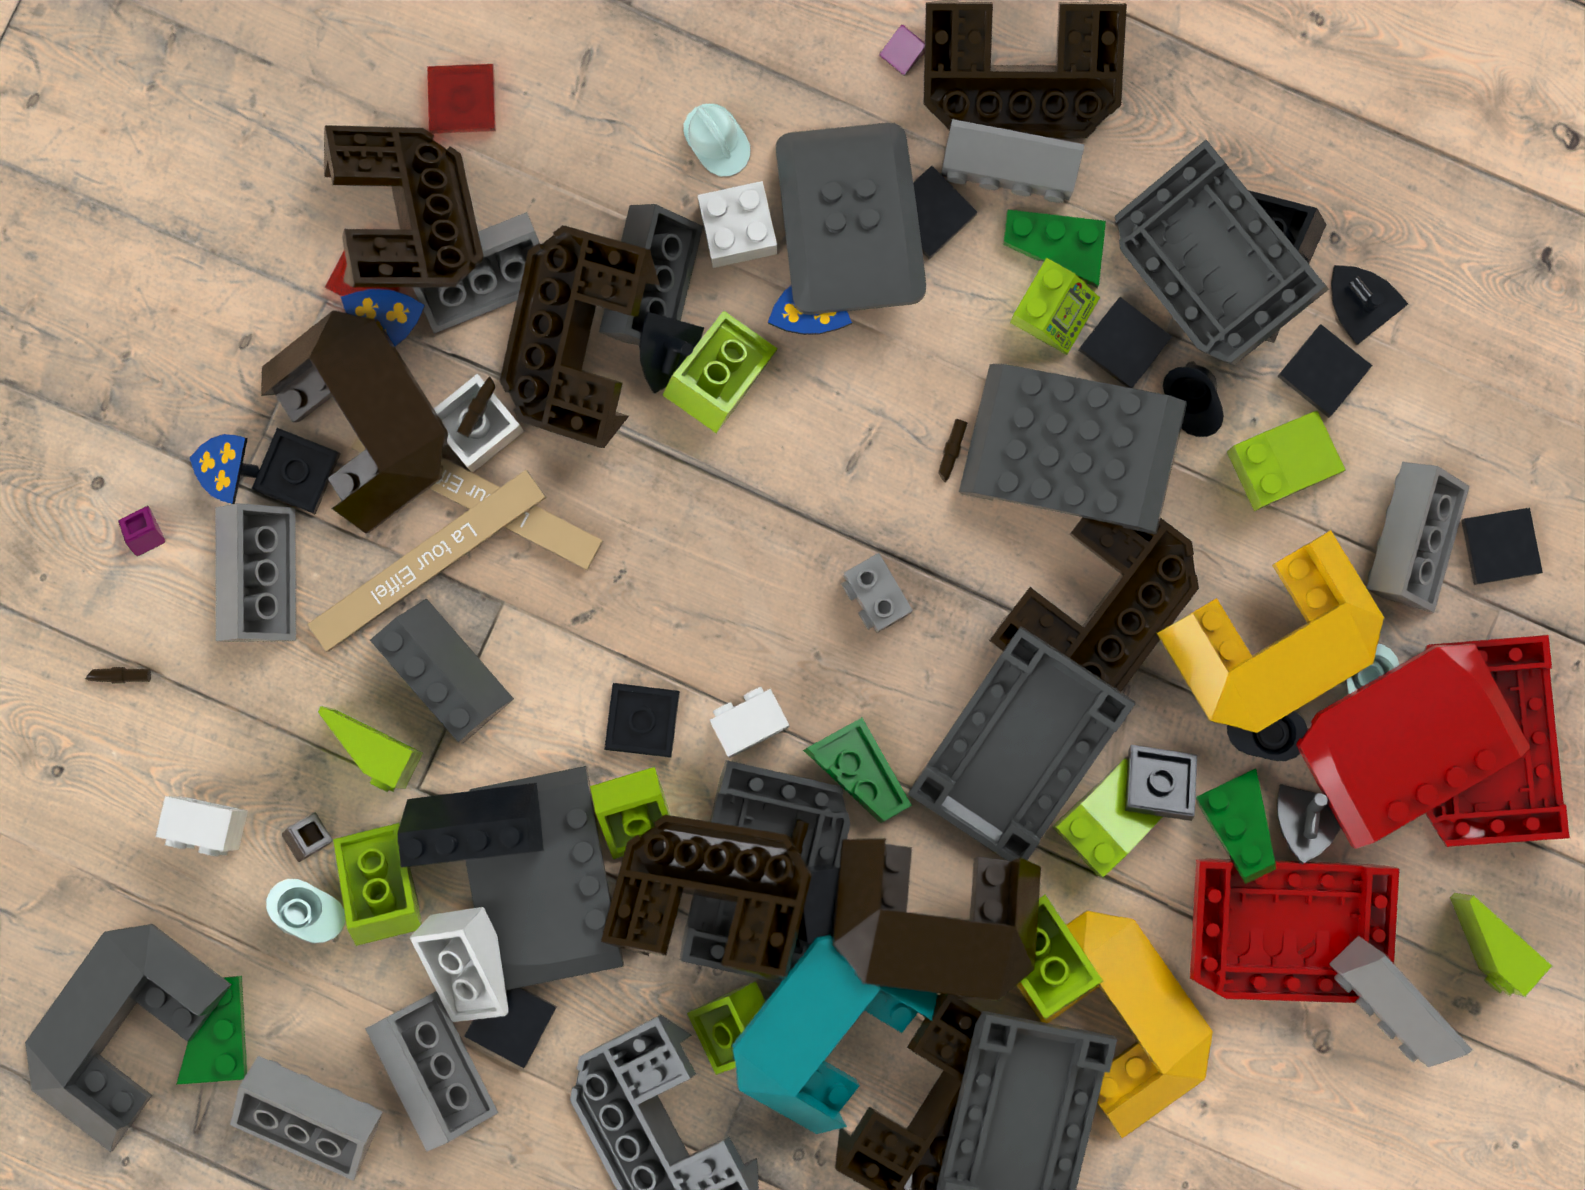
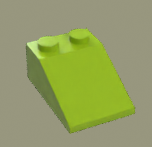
M723 311L694 347L692 354L686 357L672 375L662 395L717 433L778 348Z
M1318 410L1249 438L1226 451L1254 511L1346 470Z
M320 706L318 713L361 771L372 777L369 782L370 784L387 792L389 790L394 792L395 789H406L423 752L334 708Z
M1126 758L1052 826L1099 877H1104L1163 818L1162 816L1125 811L1128 760Z
M400 823L333 839L347 930L356 946L414 932L422 924L411 868L401 867L397 834Z
M1453 893L1450 897L1477 966L1486 975L1484 981L1498 993L1503 991L1509 996L1516 994L1526 997L1552 965L1474 895Z
M1045 894L1039 898L1035 969L1021 981V984L1046 1020L1101 984L1103 980Z

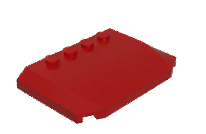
M1549 635L1426 645L1424 651L1435 645L1475 644L1530 746L1528 751L1518 760L1425 813L1445 846L1453 847L1570 838L1567 806L1563 801L1550 675L1552 661Z
M1475 644L1435 645L1317 712L1310 722L1312 725L1304 737L1300 738L1296 743L1322 794L1326 795L1327 803L1351 847L1355 849L1375 843L1518 760L1530 748Z
M1196 859L1190 979L1225 999L1356 1003L1359 996L1354 990L1348 993L1337 983L1334 977L1338 973L1329 964L1358 936L1385 954L1394 964L1399 868L1376 864L1306 862L1302 864L1300 861H1275V870L1245 884L1231 859Z

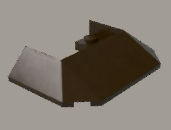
M958 0L926 2L923 104L949 131L952 119L1049 138H1087L1109 114L1112 115L1121 106L1127 4L1103 0L1058 2L1056 65H991L992 2H958Z
M325 125L324 177L331 178L332 185L391 186L400 228L344 229L342 240L347 267L343 282L352 287H456L483 260L484 256L462 155L451 146L446 149L434 141V135L426 129Z
M562 225L544 243H538L528 250L500 382L504 391L510 393L516 406L514 412L519 422L598 448H605L629 416L616 412L622 382L582 370L596 306L638 317L645 284H660L650 249Z
M333 310L262 366L261 396L276 395L292 422H300L333 396L365 447L363 452L328 477L329 482L341 499V502L331 509L364 533L371 532L442 479L443 465H441L443 446L447 445L448 431L378 319Z
M1082 517L1069 535L1121 575L1082 626L1033 588L1029 587L1011 612L1002 620L989 641L1003 651L1019 627L1022 626L1121 692L1160 641L1157 633L1173 624L1199 589L1193 560V544L1190 539L1162 518H1160L1156 535L1123 528L1122 525Z
M664 815L654 822L655 826L642 836L636 835L627 842L601 939L602 943L649 956V953L666 956L682 893L735 902L737 904L721 965L730 969L756 973L769 980L787 979L812 877L788 835Z
M886 838L843 839L841 841L832 945L855 970L854 973L863 984L998 1001L1035 969L1041 866L1021 857L1012 861L976 857L973 864L969 920L907 912L912 847L886 844Z
M939 994L937 996L932 1021L925 1017L907 1048L942 1069L943 1072L907 1128L870 1106L853 1133L840 1128L835 1169L870 1190L937 1189L976 1022L982 1014L981 1011L955 995Z

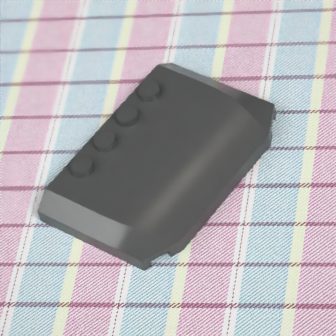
M1207 140L1203 141L1115 215V221L1118 224L1120 234V250L1194 345L1201 352L1233 366L1329 290Z
M729 760L725 761L720 776L710 822L786 834L790 839L796 820L809 823V827L802 846L801 857L807 867L827 864L839 867L841 841L847 839L851 824L849 814L846 811L841 786ZM693 895L682 940L680 961L769 980L756 973L730 969L721 965L737 903ZM799 939L801 951L793 953L789 972L812 943H806ZM772 979L769 981L781 983L784 979Z
M587 766L469 790L475 791L537 783L544 851L465 860L474 908L484 907L498 936L506 990L624 967L621 948L601 942L611 905V898L594 813Z

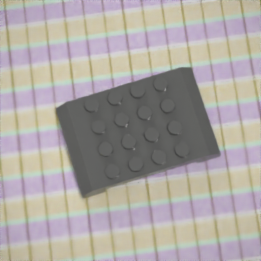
M990 364L959 492L962 495L992 501L996 499L1122 525L1123 528L1157 535L1187 403L1184 400L1160 393L1013 365Z
M1020 626L918 776L908 795L1007 861H1012L1019 857L1028 860L1040 843V839L1111 736L1114 732H1117L1136 702Z
M983 1011L975 1025L936 1190H1076L1104 1073H1110L1118 1039L1113 1035Z

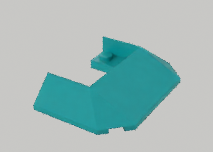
M831 935L818 937L814 940L788 973L787 979L781 982L732 1045L739 1091L815 1134L847 1127L839 1112L860 1085L854 1077L826 1062L825 1059L863 1011L903 1033L918 1013L932 1021L938 993L863 984L854 973L855 970L832 945L833 938Z

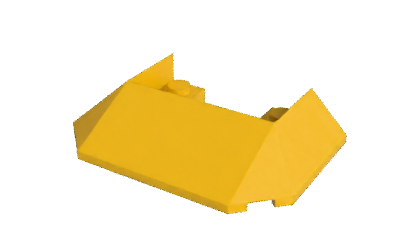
M1331 530L1272 564L1307 623L1268 647L1251 655L1217 598L1157 633L1209 721L1258 733L1373 664L1384 616Z
M1086 910L1066 924V926L1103 982L1046 1020L1021 982L1016 987L1040 1022L1044 1023L1051 1022L1097 988H1100L1137 1041L1112 1060L1110 1073H1104L1097 1102L1120 1137L1124 1138L1205 1080L1213 1031L1134 919Z

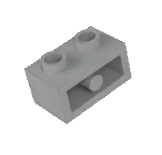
M879 553L844 572L843 577L846 581L841 583L851 601L855 598L858 600L863 609L858 614L868 630L873 627L876 633L912 613L911 606Z

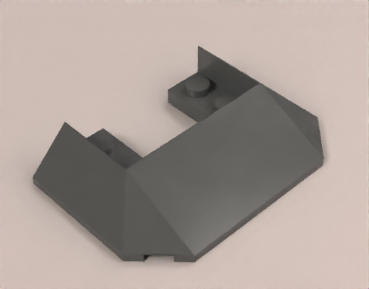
M154 924L103 932L25 1042L31 1090L109 1152H112L152 1095L100 1055L136 1003L187 1042L193 1040L232 984Z
M662 1015L579 1056L577 1065L579 1073L576 1085L572 1087L570 1102L617 1190H759L757 1158L743 1163L730 1137L691 1155L686 1150L658 1094L696 1075L680 1044L690 1037L691 1034Z

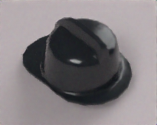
M1194 361L1188 362L1185 367H1177L1170 370L1164 377L1162 387L1165 395L1184 400L1187 403L1181 429L1195 437H1208L1215 434L1222 426L1224 413L1217 393V381L1213 373L1203 366L1196 365Z
M1295 711L1258 733L1227 725V734L1230 742L1238 751L1273 761H1288L1296 758L1300 754L1296 743L1308 731L1305 720Z

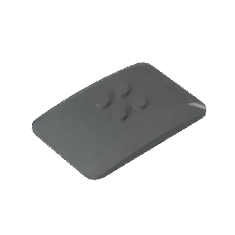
M879 123L790 132L782 135L776 143V158L792 296L796 309L803 314L815 315L904 306L920 302L926 294V277L910 156L904 129L895 123Z

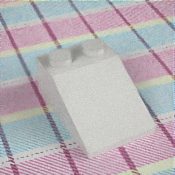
M484 907L430 915L410 936V939L451 1021L459 1022L506 1016L509 1010L498 936Z

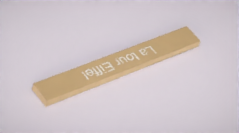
M357 436L351 448L361 453L365 450V447ZM442 457V479L429 489L471 509L500 487ZM534 506L504 527L587 571L603 543V540L537 506Z
M524 470L307 625L325 651L329 652L547 497L528 470Z

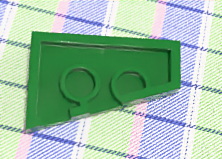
M1007 210L1003 245L1037 261L1041 260L1044 262L1048 258L1075 273L1080 279L1087 281V284L1098 288L1106 221Z
M863 717L803 750L879 823L912 806Z
M1256 768L1196 797L1198 806L1245 884L1276 869Z
M242 976L223 977L232 985L193 1040L188 1041L176 1085L243 1080L246 1076L247 1060Z

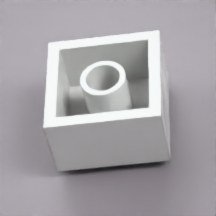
M763 181L698 195L699 208L713 268L777 254V243Z
M478 373L434 408L448 431V445L472 473L524 432L519 423L494 393L487 403L488 407L482 417L480 416L469 438L457 432L468 412L467 408L473 398L475 399L478 391L484 384L483 379Z
M762 687L756 688L743 695L745 702L733 707L730 702L713 711L715 717L710 719V722L729 758L789 728V724L771 689L764 692Z
M165 796L156 837L166 839L165 845L169 847L194 849L195 846H200L199 853L211 856H227L228 851L239 850L248 810L183 796Z

